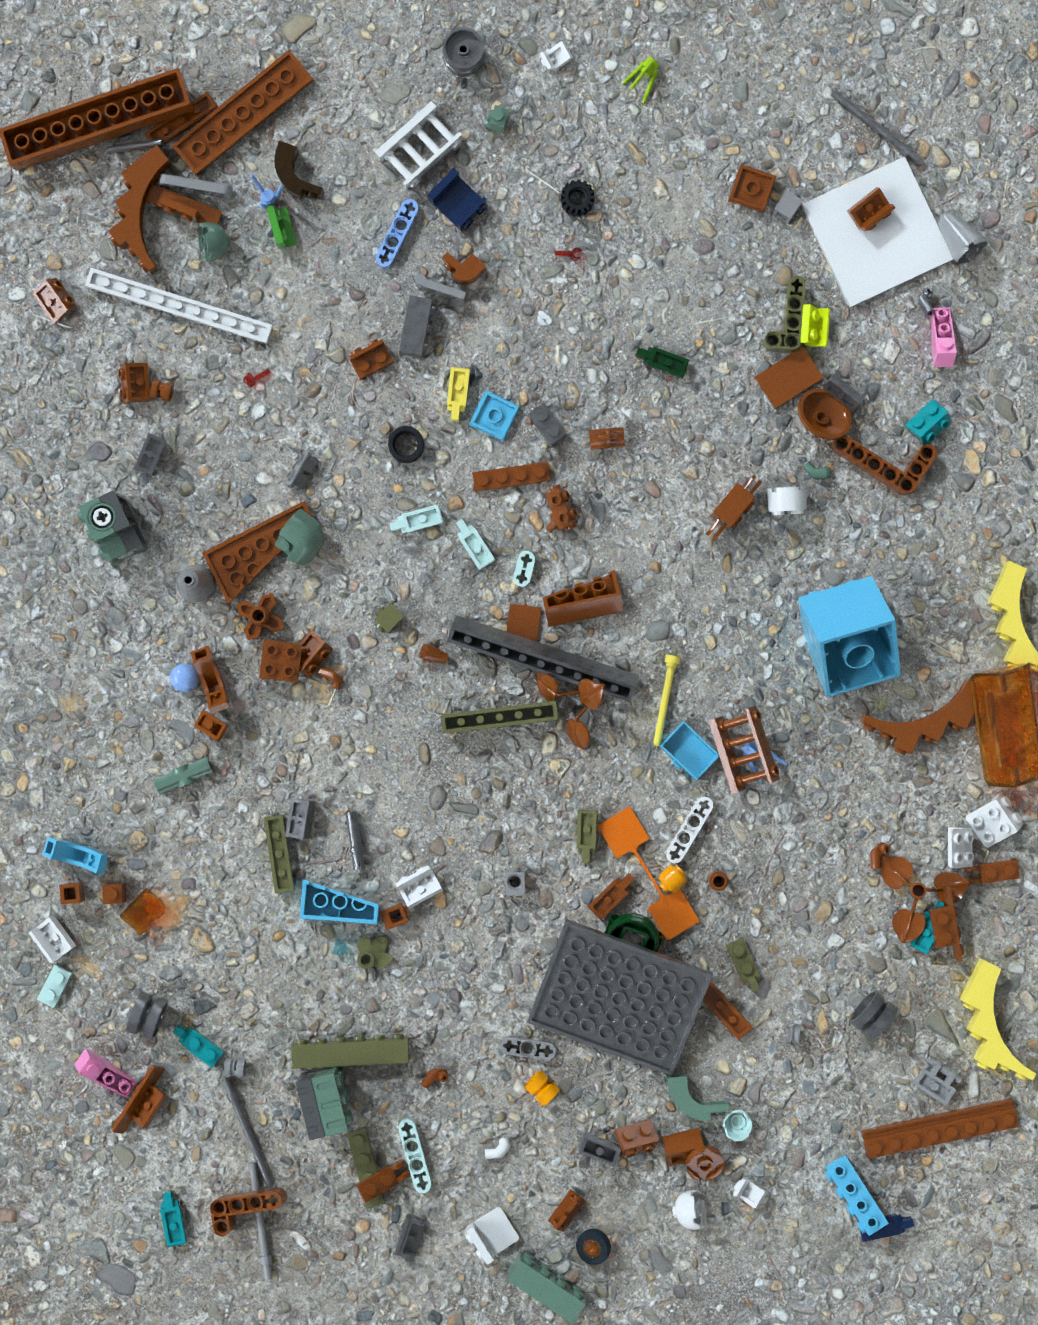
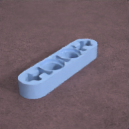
M407 199L402 203L376 255V262L379 267L387 269L392 266L418 214L419 208L416 201ZM412 204L414 211L409 212L408 218L411 219L408 220L404 217L407 213L406 206L409 207ZM399 221H405L407 227L404 230H398L396 224ZM390 238L398 239L399 243L396 247L388 245ZM384 248L391 252L388 254L389 262L385 261L383 264L380 257H385L387 251Z

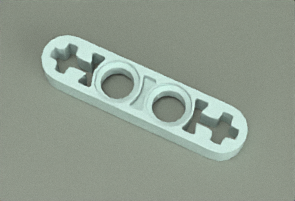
M404 1118L400 1121L398 1129L413 1185L417 1192L426 1193L431 1188L432 1182L417 1126L413 1119ZM406 1122L408 1125L413 1126L410 1128V1134H415V1136L407 1139L404 1138L408 1136L407 1130L402 1129ZM415 1141L418 1144L417 1150L410 1151L407 1148V1143ZM414 1160L422 1161L423 1167L420 1170L413 1168L412 1162ZM425 1171L426 1174H422V1177L428 1183L425 1188H422L421 1185L418 1186V1183H420L419 1175L415 1177L414 1174H421Z

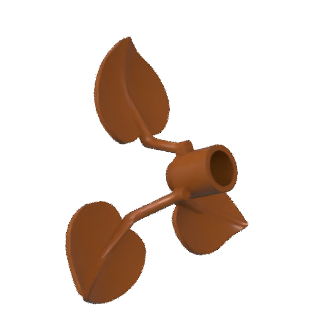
M538 672L536 676L537 686L545 700L555 701L556 696L580 694V701L586 704V706L575 717V720H567L566 731L570 740L577 747L586 750L590 742V732L587 726L579 721V718L588 708L596 710L600 707L605 684L596 683L590 679H582L579 682V690L559 693V686L556 680L549 674Z
M883 856L881 859L880 871L886 885L893 889H899L905 883L911 887L910 895L914 898L911 911L901 909L895 913L892 919L893 929L902 943L915 940L925 928L924 916L921 913L914 912L917 901L923 899L926 892H937L938 899L945 903L942 884H947L954 890V904L963 897L970 885V882L961 875L944 872L935 877L934 885L936 888H926L922 883L913 884L907 881L913 875V866L907 859L898 856Z

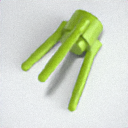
M647 57L622 82V84H626L640 71L641 73L630 86V89L633 90L643 76L647 78L651 76L642 103H646L655 78L659 74L657 71L660 66L655 59Z

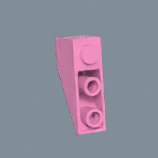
M950 307L933 308L935 311L931 316L934 367H953L957 350Z
M86 1048L75 1063L79 1074L125 1098L129 1096L137 1084V1081L102 1056Z

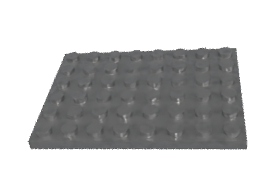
M566 919L527 1023L672 1076L713 973Z

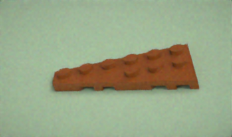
M305 501L202 553L228 604L282 551L274 544L280 536V531L293 514L302 509L313 517Z

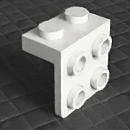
M1002 792L995 795L991 802L966 816V820L987 848L1018 832L1023 825L1021 816L1014 811L1011 801Z
M948 827L949 868L973 867L972 842L974 837L972 828Z
M496 1207L469 1224L466 1230L467 1234H465L471 1245L474 1243L478 1249L476 1253L481 1261L484 1260L487 1265L494 1261L496 1254L519 1239V1235L501 1207Z

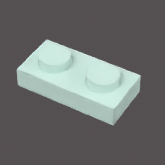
M55 964L37 1000L55 1008L73 973Z

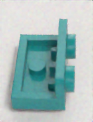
M932 399L905 424V427L920 439L922 445H926L932 442L942 430L946 429L952 420L949 411Z

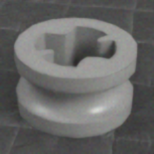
M789 1026L787 1043L794 1042L795 1045H798L800 1027L793 1029L792 1026Z

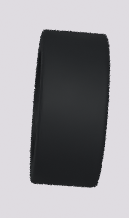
M412 426L398 427L389 436L388 448L390 454L401 463L415 462L424 452L425 444L423 437ZM405 433L413 435L418 443L416 451L408 456L399 454L395 448L396 439Z

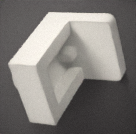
M563 41L549 51L540 53L543 66L552 71H557L573 59L572 54Z
M743 1178L736 1183L733 1195L757 1209L767 1192L749 1179Z

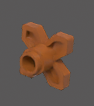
M273 593L261 596L257 607L249 601L237 604L239 615L250 619V622L244 629L247 640L259 638L263 627L274 633L284 630L282 618L270 614L277 604ZM260 613L264 614V618L262 620L258 619V615Z

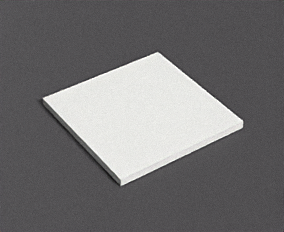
M905 157L801 205L849 308L953 260L944 237ZM878 187L888 202L894 204L895 209L891 211L890 216L876 223L877 225L874 229L870 231L859 230L847 210Z

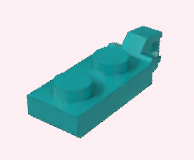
M937 901L934 908L945 906V903ZM929 910L924 914L925 928L923 932L910 944L911 947L927 955L934 944Z
M179 1024L173 1031V1033L180 1037L179 1042L182 1046L211 1068H213L224 1053L221 1048L195 1028L188 1027L186 1030Z
M173 1190L164 1191V1202L161 1203L160 1213L167 1247L186 1244L187 1238L179 1200H174Z

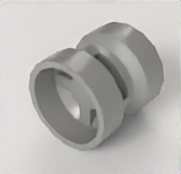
M226 1058L224 1077L236 1076L237 1078L244 1079L246 1059H239L237 1061L232 1058Z

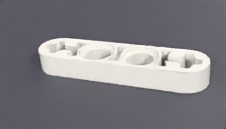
M700 797L696 800L666 851V858L671 863H679L685 856L712 811L713 802L710 798ZM707 800L709 808L703 809L702 814H705V816L702 818L699 814L694 813V810L699 811L701 805H699L700 801L704 802ZM692 816H697L700 820L697 827H691L689 824V819ZM681 833L689 834L690 840L688 843L683 844L679 841ZM677 842L680 846L685 847L684 851L679 849V858L672 860L669 853L676 850L677 846H674V844Z

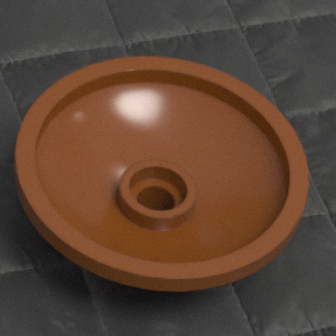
M812 389L806 392L798 403V415L802 424L815 436L826 440H836L843 437L849 431L852 424L850 410L824 389Z

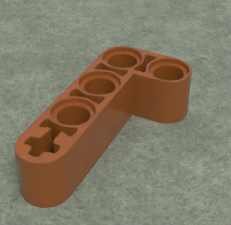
M271 1188L220 1196L210 1205L215 1234L223 1237L233 1231L236 1227L235 1215L279 1208L287 1201V1192L282 1188ZM255 1197L260 1199L261 1205L255 1202ZM237 1200L242 1202V1208L237 1205ZM219 1202L224 1205V1210L220 1209ZM222 1222L227 1224V1229L223 1228Z

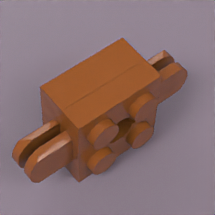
M755 475L749 479L744 487L737 482L710 515L715 522L706 532L707 536L711 534L718 524L721 525L711 538L713 541L716 540L724 529L727 531L730 527L734 529L743 519L740 515L742 513L746 514L755 504L752 501L755 498L753 493L762 481L759 479L750 491L746 490L756 478Z

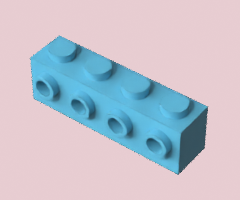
M845 1154L825 1166L827 1169L824 1172L830 1183L834 1181L838 1188L835 1191L840 1199H846L848 1205L845 1207L851 1216L856 1215L859 1222L856 1224L862 1233L866 1232L870 1236L889 1224Z

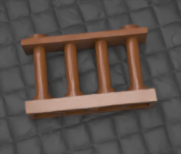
M756 706L745 709L747 715L725 721L723 716L708 721L732 794L745 790V785L749 782L767 778L769 783H773L780 779L779 769L775 765L762 726L761 713L757 710ZM749 722L752 730L751 734L735 739L729 737L728 728ZM752 741L756 742L759 752L739 758L735 756L733 749L735 746ZM761 759L764 767L763 771L746 776L741 774L740 765Z

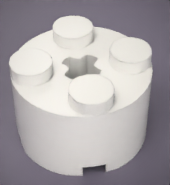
M796 486L774 488V492H772V488H767L768 512H772V515H785V511H791V514H802L804 509H807L806 486H801V490Z

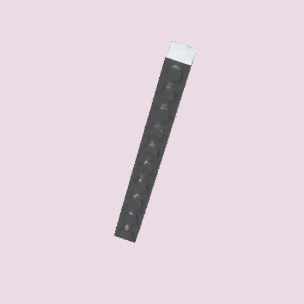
M458 615L454 619L447 640L449 643L543 674H549L552 677L579 685L582 679H590L596 683L605 684L604 694L628 702L631 701L638 679L636 674Z

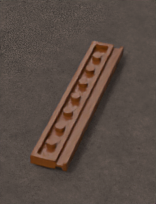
M1012 1098L861 1130L866 1156L868 1159L1019 1127L1014 1101Z

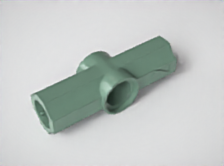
M208 757L190 765L180 766L172 770L171 773L154 779V784L160 795L165 794L175 788H182L194 783L195 780L213 773V767Z

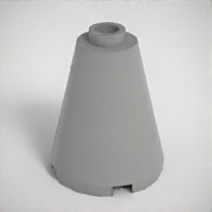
M945 212L939 217L938 226L957 266L970 262L968 258L973 255L977 257L988 245L987 239L954 212Z
M189 565L181 570L177 577V590L181 597L189 602H202L209 598L214 591V576L210 570L202 565Z

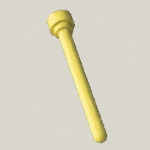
M665 656L664 662H666L667 671L653 741L655 746H660L674 670L680 664L681 657Z

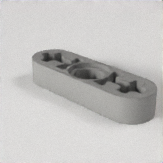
M506 1036L500 1044L502 1052L507 1055L551 1060L556 1054L555 1045L549 1041ZM510 1040L513 1045H518L517 1041H521L520 1052H516L517 1048L515 1047L507 1050L504 1044ZM525 1043H531L534 1046V1050L531 1053L523 1051L522 1048ZM536 1044H540V1049L550 1046V1050H553V1052L546 1056L545 1052L539 1051V1055H535L537 1051Z

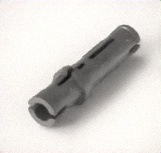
M357 811L352 812V817L351 812L345 813L351 847L349 853L352 854L353 870L365 868L363 858L364 847L361 844Z

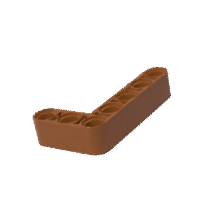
M846 435L833 440L831 448L836 454L900 495H908L915 490L937 455L936 448L933 445H923L917 450L903 472ZM838 440L845 442V449H840L837 446ZM923 449L930 452L929 459L923 457ZM854 450H858L861 452V459L854 458ZM870 461H875L878 464L877 470L870 468ZM913 465L920 468L919 475L912 472ZM886 471H891L893 473V480H888L886 478ZM903 481L909 483V491L902 488L901 484Z

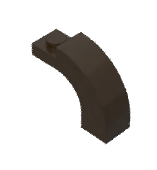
M279 141L275 151L274 163L282 186L289 194L301 201L304 194L309 199L316 200L318 198L322 200L324 196L323 188L302 181L294 172L295 162L299 154L298 148Z

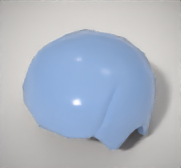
M185 663L175 666L169 676L170 684L175 690L180 692H191L198 686L200 681L195 667Z

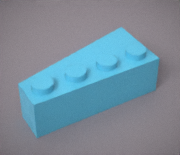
M303 880L300 919L379 925L380 905Z

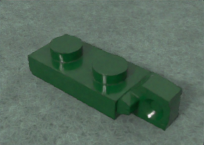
M638 347L635 354L636 357L644 359L643 364L683 379L690 361L656 347H649L648 350Z

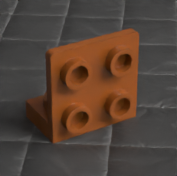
M264 640L259 678L298 682L302 644Z

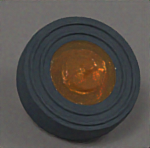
M588 1229L578 1237L576 1250L579 1257L585 1263L598 1265L608 1258L611 1252V1244L607 1235L601 1230Z

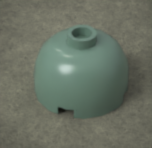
M199 223V226L202 227V229H198L199 250H204L205 255L201 256L204 261H212L224 256L227 246H230L229 234H226L225 230L217 223Z

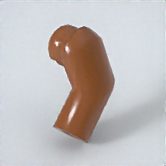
M323 666L319 668L318 675L333 680L331 687L340 690L342 684H344L343 679L334 670Z
M879 843L871 850V869H880V858L890 852L888 844Z
M432 1069L420 1084L428 1089L434 1081L446 1082L449 1075L445 1069Z

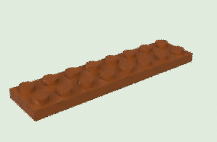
M288 50L171 146L192 172L198 176L314 80L291 51Z

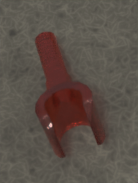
M574 248L572 251L555 250V255L567 256L573 261H578L581 257H575L574 252H581L582 250L580 248Z
M267 369L255 377L248 373L243 378L244 382L249 387H252L260 378L270 374V371Z

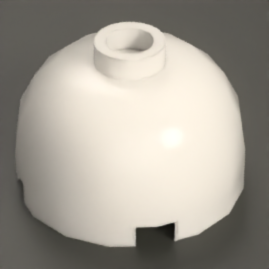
M699 1189L689 1190L680 1194L672 1209L674 1218H677L678 1222L689 1230L703 1229L705 1227L702 1225V1222H706V1206L704 1200L700 1201L699 1195H702Z

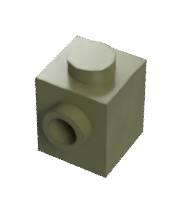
M390 603L386 608L383 606L375 613L377 616L375 618L377 621L375 626L382 633L385 631L390 633L405 617Z

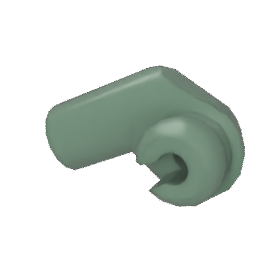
M810 461L802 466L815 480H825L829 478L832 472L828 466L816 468Z

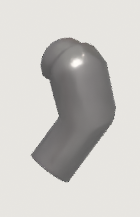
M931 287L924 288L919 298V305L927 317L932 316L935 312L931 306L934 297Z

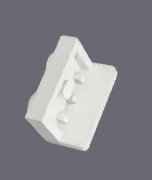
M430 866L421 867L416 873L402 877L396 883L409 909L443 891Z
M54 915L29 932L33 941L38 945L50 963L60 959L76 946Z

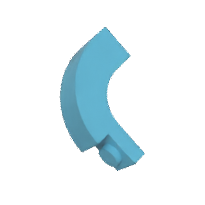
M47 837L42 854L49 859L78 865L103 875L104 869L107 866L108 856L100 850L53 837Z

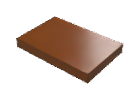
M803 346L754 377L774 410L823 379Z

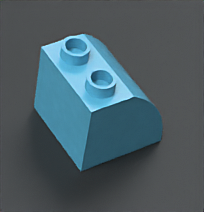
M872 576L859 580H850L845 584L822 591H813L808 595L798 598L804 636L818 678L827 697L901 676L895 618Z

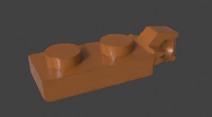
M628 873L623 879L620 877L616 878V880L614 879L587 907L602 920L631 890L628 885L634 880V877Z

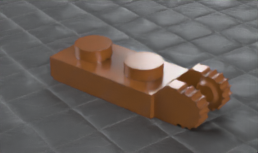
M1017 859L964 867V872L967 873L979 871V878L967 879L970 884L1020 879Z
M402 1159L390 1166L388 1165L356 1184L365 1203L411 1175L410 1170H405L397 1176L393 1172L406 1164L405 1160Z

